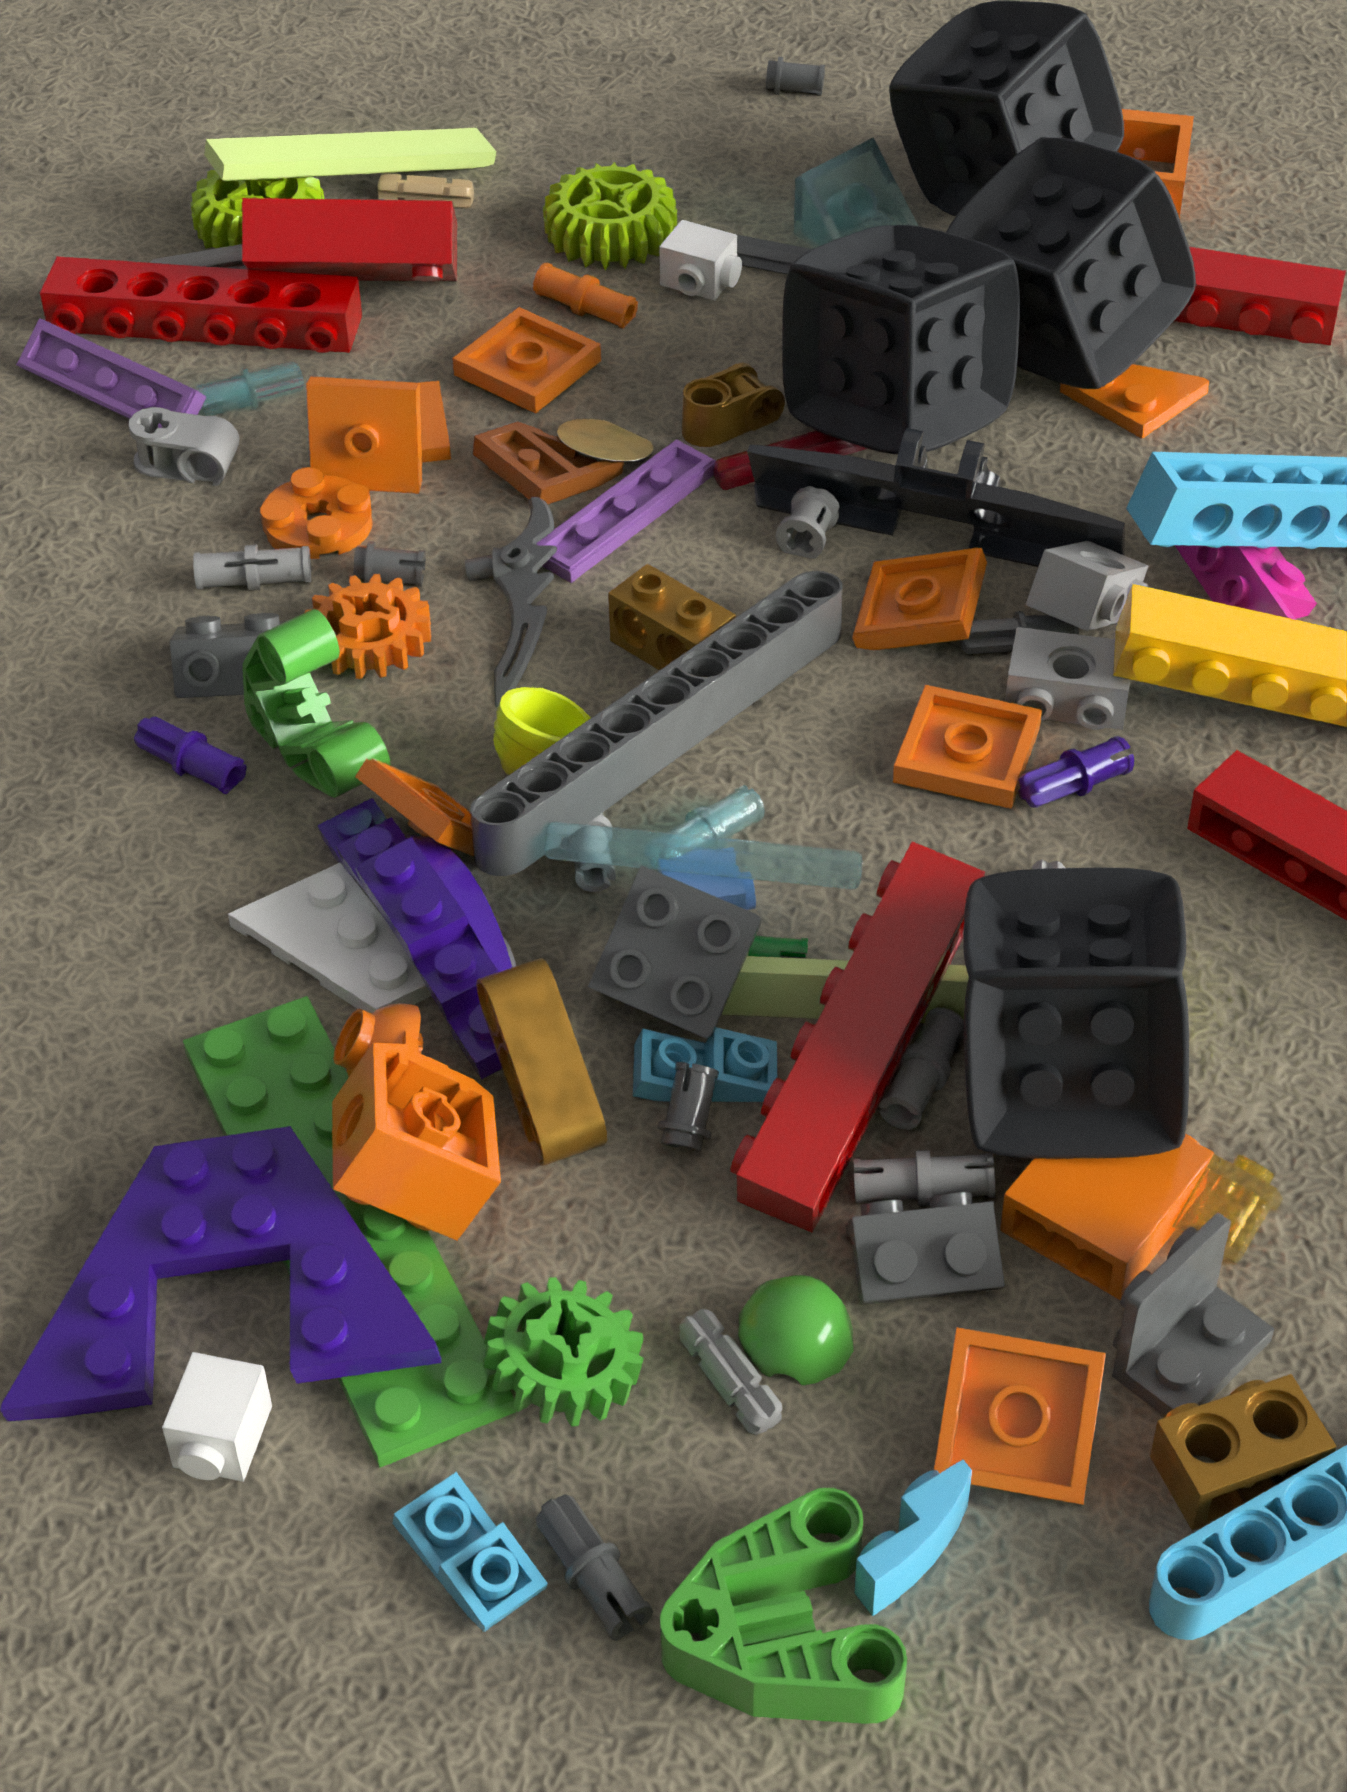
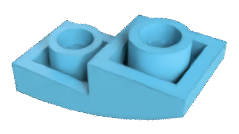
M717 1027L706 1043L642 1029L634 1044L633 1097L654 1101H670L676 1070H674L675 1064L677 1062H686L690 1064L689 1067L691 1068L692 1064H698L719 1071L711 1102H764L771 1084L777 1078V1041Z
M963 1459L941 1473L936 1470L929 1471L913 1481L901 1497L898 1533L891 1530L878 1535L864 1547L857 1558L854 1593L872 1616L890 1605L911 1588L935 1563L957 1531L968 1507L972 1469Z
M457 1472L394 1513L392 1524L466 1615L483 1632L547 1588V1581L503 1522L497 1526L493 1523Z

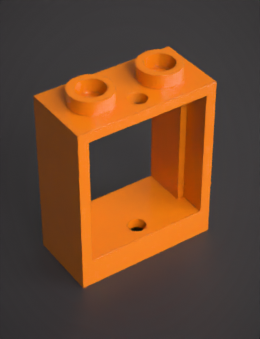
M1122 109L1124 138L1117 152L1137 160L1175 163L1173 173L1156 171L1155 173L1160 177L1170 193L1180 219L1194 116Z

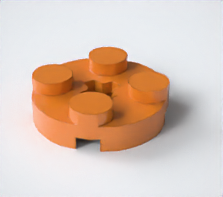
M312 467L301 468L293 472L290 477L291 481L282 484L272 491L260 507L263 531L267 535V540L274 549L308 546L310 559H320V554H329L338 551L339 555L356 548L357 545H360L367 538L373 526L370 491L365 485L339 476L323 475L319 469ZM312 513H327V515L317 516L311 520L307 519V516Z

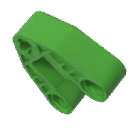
M311 609L257 636L242 664L244 704L254 729L272 748L279 747L289 767L308 759L307 762L293 768V772L303 781L336 798L363 784L355 776L366 758L369 760L373 758L388 765H391L383 740L369 723H354L353 720L331 721L325 707L331 703L330 697L326 692H318L310 672L337 660L340 650L336 635L328 620L319 610Z
M818 1488L715 1542L665 1602L661 1611V1659L666 1672L677 1682L753 1717L861 1724L879 1723L891 1718L900 1708L904 1696L907 1656L906 1648L901 1639L890 1629L876 1624L857 1625L822 1633V1630L816 1631L812 1617L811 1601L809 1596L806 1597V1593L803 1591L838 1583L849 1578L856 1570L857 1558L860 1556L863 1534V1513L857 1500L847 1492L836 1488ZM820 1533H831L839 1536L841 1540L823 1542L815 1539L813 1536ZM690 1633H699L701 1641H693ZM862 1669H872L882 1673L886 1679L867 1683L857 1679L853 1673Z

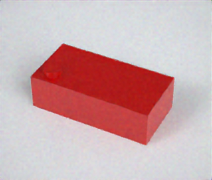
M242 198V262L250 270L358 277L359 281H457V218L453 202L444 200Z

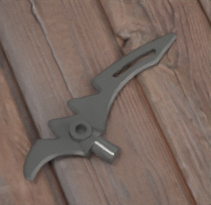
M532 497L529 500V522L514 541L502 548L494 547L492 555L465 560L469 581L494 578L496 584L503 590L510 607L511 630L509 640L501 660L494 669V696L497 708L501 697L508 690L517 687L535 650L543 628L547 607L543 605L532 606L531 603L554 579V574L551 572L537 574V570L557 551V547L554 545H537V542L554 530V519L551 509L539 497ZM527 628L524 642L522 644L518 657L509 675L504 677L509 667L511 666L514 656L517 652L523 630Z

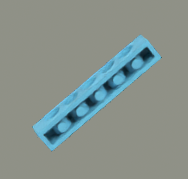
M1152 452L1126 509L1150 545L1160 547L1187 545L1211 548L1254 546L1263 549L1269 547H1303L1306 549H1315L1317 547L1347 548V457Z

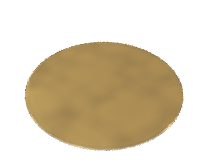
M571 420L561 424L557 430L558 437L564 444L580 453L600 459L635 461L648 457L653 451L651 441L605 420Z

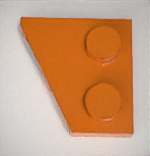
M1132 364L1120 376L1099 389H1082L1060 383V392L1143 439L1208 393L1209 380L1199 376Z

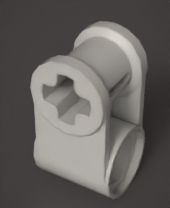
M150 407L134 413L129 419V432L131 437L136 440L138 451L134 455V466L142 475L150 477L185 480L189 483H194L195 480L211 481L214 486H218L224 480L239 446L240 437L236 428L224 418L217 416H201L174 412L161 407ZM149 457H153L154 465L150 464Z

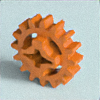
M374 574L370 578L369 583H361L360 579L354 575L350 576V586L342 588L338 584L331 583L328 585L329 597L323 595H314L312 597L313 609L319 610L328 620L333 631L336 632L335 635L340 654L339 658L332 662L333 674L339 675L347 668L354 669L355 678L362 679L367 670L375 669L380 678L386 677L387 666L394 664L402 670L407 669V655L422 657L424 655L423 643L431 642L428 601H420V591L417 587L403 591V582L400 578L392 580L387 585L381 583L380 574Z

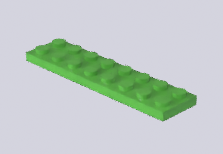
M308 996L183 1040L185 1053L224 1136L291 1126L333 1189L332 1101L348 1080V1074L344 1067L334 1063V1047ZM334 1190L436 1342L441 1355V1363L338 1378L379 1468L515 1413L516 1410L512 1408L514 1397L511 1391L495 1392L492 1388L496 1370H489L483 1367L487 1345L484 1344V1339L429 1232L418 1229L406 1219L372 1205L358 1204L349 1199L345 1194ZM285 1260L283 1263L290 1276V1260Z

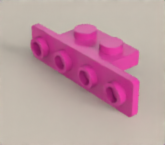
M1175 545L1213 602L1294 620L1308 616L1317 605V602L1303 584L1305 577L1302 572L1287 562L1277 547L1263 549L1254 546H1222L1211 548L1207 546Z

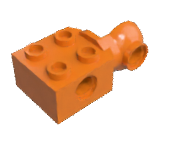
M405 1003L390 1004L372 1013L357 1009L347 1019L334 1049V1063L346 1068L348 1080L332 1101L333 1190L345 1194L349 1199L358 1204L372 1205L406 1219L418 1229L432 1230L458 1241L501 1183L494 1097L473 1078L448 1068V1065L421 1054L424 1042L422 1034L419 1033L421 1014L418 1006Z

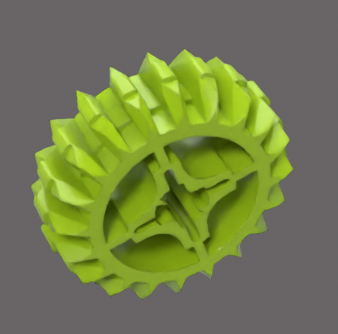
M614 162L611 166L601 167L595 163L594 168L587 170L578 167L576 168L575 175H561L560 183L550 185L549 195L545 196V205L543 206L544 231L547 234L548 242L553 243L555 253L565 252L568 262L581 257L585 268L594 263V260L600 261L605 270L610 265V262L619 261V264L626 269L629 259L632 258L645 264L647 254L660 256V245L678 223L673 189L666 186L665 178L654 177L650 169L637 171L635 164L619 167Z
M215 170L207 171V178L197 181V190L191 193V215L194 230L197 231L198 239L203 240L205 249L242 244V198L324 199V192L320 187L319 179L314 177L223 181Z

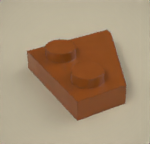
M518 421L474 436L473 455L529 500L532 497H539L548 505L599 487L618 477L623 472L624 461L605 459L596 461L579 455L578 451L564 444L558 436L546 434L541 429Z

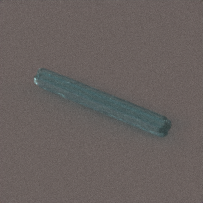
M553 821L549 823L544 838L545 856L550 860L640 868L643 865L652 870L849 890H855L859 887L863 869L862 854L858 851Z

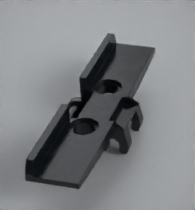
M906 428L895 465L848 455L750 444L747 451L755 482L756 504L759 508L791 514V501L794 494L801 488L811 486L827 490L835 497L839 503V518L836 522L839 525L893 536L901 511L905 510L971 524L974 526V531L968 549L982 548L985 556L1039 567L1044 550L1084 541H1090L1125 556L1124 522L1027 492L1000 487V476L988 469V457L983 456L984 443L967 440L957 474L929 469L926 446H922L924 431ZM822 508L819 517H822L825 511L824 508Z

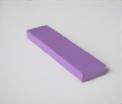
M39 318L16 364L26 371L128 419L134 413L150 407H161L174 412L198 415L206 399L205 395L191 387Z
M676 439L537 542V545H554L557 547L556 553L542 567L572 583L714 476L713 469L716 460Z

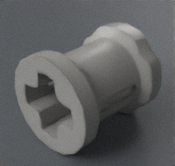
M807 486L799 489L794 494L791 501V515L785 517L780 522L775 536L777 544L783 552L815 559L822 553L825 547L826 530L831 529L839 518V503L827 490ZM822 508H824L825 511L822 517H819ZM795 529L797 533L794 539H792L791 535Z

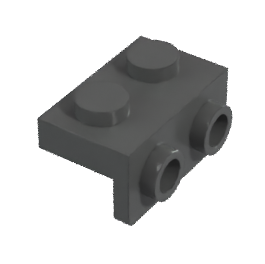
M276 613L247 615L244 617V623L221 624V619L217 616H199L186 619L185 626L177 627L170 639L175 695L178 698L244 695L242 664L254 641L260 633L286 621H279V615Z
M961 1192L930 1198L931 1208L904 1211L901 1200L878 1201L861 1205V1216L852 1217L845 1225L847 1239H852L860 1304L998 1290L1005 1287L993 1201L973 1203L972 1193Z

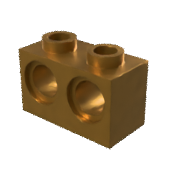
M648 563L608 593L610 641L659 671L736 618V614Z
M1292 1374L1266 1383L1263 1380L1246 1382L1232 1391L1229 1396L1200 1406L1196 1403H1187L1174 1408L1162 1419L1157 1420L1150 1458L1193 1531L1212 1523L1336 1451L1337 1446ZM1261 1432L1272 1433L1282 1439H1273L1263 1435ZM1193 1456H1205L1216 1463H1205Z

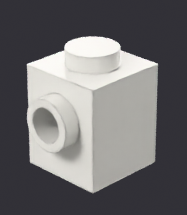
M682 220L660 245V285L679 290L689 296L697 295L715 301L726 286L734 287L740 277L742 260L740 257H737L736 234Z
M192 1352L162 1426L173 1468L181 1469L186 1474L201 1480H214L218 1477L244 1482L272 1408L264 1366Z

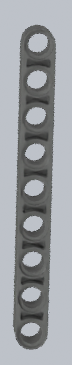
M810 571L795 576L478 796L472 802L470 808L476 866L482 872L493 876H507L524 870L836 644L841 638L842 632L841 580L837 576L824 571Z

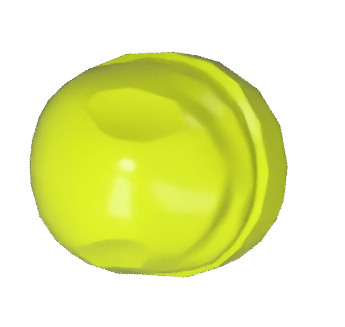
M520 687L508 690L501 697L496 711L497 718L494 722V747L500 758L502 769L507 775H510L591 719V717L572 700L544 688Z

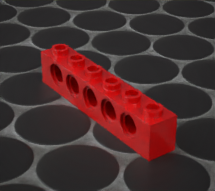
M57 256L40 291L45 321L73 334L106 335L115 338L134 337L161 339L167 342H205L219 346L233 344L261 346L267 349L289 348L314 350L319 353L329 351L350 353L363 316L358 277Z

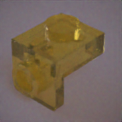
M1214 1154L1172 1227L1181 1234L1191 1226L1199 1230L1219 1212L1231 1221L1223 1257L1237 1265L1270 1208L1277 1210L1283 1201L1277 1188L1270 1185L1275 1175L1242 1155L1238 1154L1234 1162L1230 1163Z

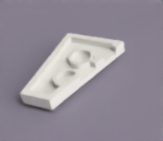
M341 862L228 913L230 927L244 936L250 935L271 949L272 954L287 964L292 962L320 980L321 986L357 1009L372 1013L386 1005L397 1003L414 1005L432 996L386 920Z

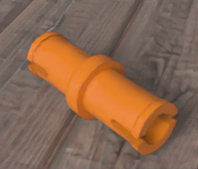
M547 262L540 266L534 278L533 291H535V294L570 306L571 312L576 315L583 316L587 313L615 324L622 329L636 316L638 301H636L635 297L627 296L600 285L596 277L587 274L579 277L554 267Z

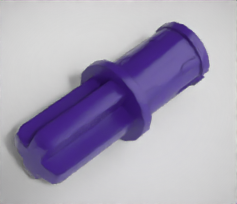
M156 716L150 719L143 718L137 724L138 731L134 736L135 744L146 752L171 764L172 770L177 775L182 776L184 773H188L219 789L221 793L226 795L245 778L247 766L244 764L245 761L209 744L207 737L199 731L187 733Z
M1114 736L1106 742L1082 751L1068 749L1060 755L1059 760L1023 773L1019 778V796L1021 800H1026L1032 808H1038L1073 793L1085 796L1092 791L1094 785L1121 774L1126 775L1133 770V754L1112 761L1110 756L1131 747L1124 738Z

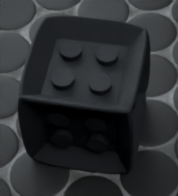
M999 0L970 7L953 17L920 46L899 68L889 85L893 117L917 183L930 204L937 206L952 216H957L970 199L1015 155L1038 140L1054 137L1066 138L1117 152L1124 138L1122 108L1100 37L1093 23L1084 12L1062 4Z
M1056 137L1044 138L1027 146L1004 165L970 199L946 231V233L990 245L1014 260L1020 290L1017 366L1028 372L1071 387L1099 389L1120 376L1180 315L1195 290L1196 276L1190 248L1171 195L1160 177L1149 166L1133 157L1076 140Z
M914 225L869 227L824 243L801 255L789 268L783 296V385L790 414L814 430L864 448L889 454L899 453L906 428L924 431L922 446H926V452L953 443L991 424L1008 408L1016 379L1020 290L1014 260L990 245L943 231Z
M1107 867L1015 870L976 879L970 885L966 896L963 933L964 959L969 976L964 1008L966 1096L970 1130L975 1146L980 1150L998 1155L1046 1159L1139 1157L1179 1148L1185 1137L1189 1104V1015L1186 989L1182 975L1186 957V927L1182 893L1178 882L1171 875L1156 871Z

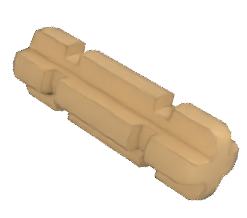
M384 173L381 174L377 186L378 199L452 201L454 208H470L474 200L473 182L465 179H452V183H447V178L407 175V180H402L401 174Z

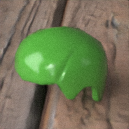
M792 1275L764 1282L757 1287L739 1314L738 1337L740 1345L746 1355L751 1357L752 1363L768 1377L780 1373L795 1378L801 1385L818 1383L839 1373L854 1351L853 1327L846 1306L827 1284L811 1276Z

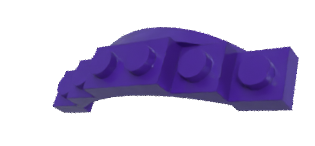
M373 798L317 825L324 842L337 862H341L347 872L359 883L392 929L442 1012L454 1039L481 1080L501 1070L502 1066L479 1002L476 982L479 978L512 968V964L492 909L468 868L452 850L436 842L433 838L403 834L392 817L388 819L385 817Z

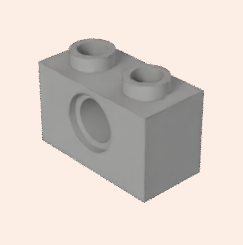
M1090 541L1046 549L1043 552L1026 606L1086 631L1112 625L1119 620L1132 584L1148 587L1147 583L1143 581L1149 565Z
M1017 627L1008 671L1005 702L1042 709L1041 721L1052 720L1081 724L1083 727L1092 730L1104 728L1123 730L1130 679L1113 676L1115 639Z

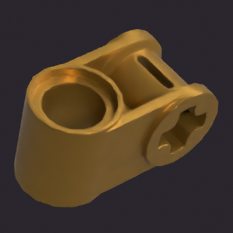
M743 362L734 364L726 370L705 378L692 380L686 384L683 389L682 436L685 441L694 446L713 447L720 445L748 431H755L777 421L784 410L785 397L778 388L763 384L758 379V373L751 365Z

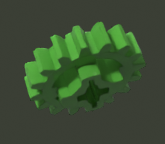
M549 1277L546 1291L539 1293L528 1282L521 1284L518 1300L503 1296L499 1302L497 1315L490 1316L484 1339V1344L487 1346L483 1367L489 1370H496L492 1388L495 1392H505L513 1389L516 1395L512 1408L517 1412L527 1408L531 1403L540 1407L539 1417L542 1423L548 1424L553 1417L554 1411L564 1412L571 1426L579 1425L582 1411L587 1409L600 1421L607 1418L611 1402L624 1406L627 1402L632 1385L637 1383L644 1359L639 1355L644 1339L643 1334L629 1331L633 1318L631 1311L622 1310L613 1313L609 1310L613 1295L606 1291L596 1299L586 1296V1282L578 1280L572 1291H562L561 1284L556 1277Z

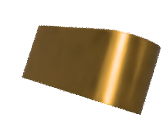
M539 958L477 979V994L484 1018L526 1138L529 1143L536 1141L542 1153L543 1160L539 1161L540 1165L545 1166L605 1145L607 1143L605 1121L559 989L547 962L543 958Z

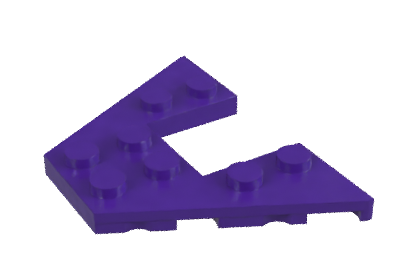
M291 1126L154 1146L2 1401L0 1411L8 1422L69 1417L152 1405L157 1279L290 1260V1371L297 1384L441 1363V1355L436 1342Z

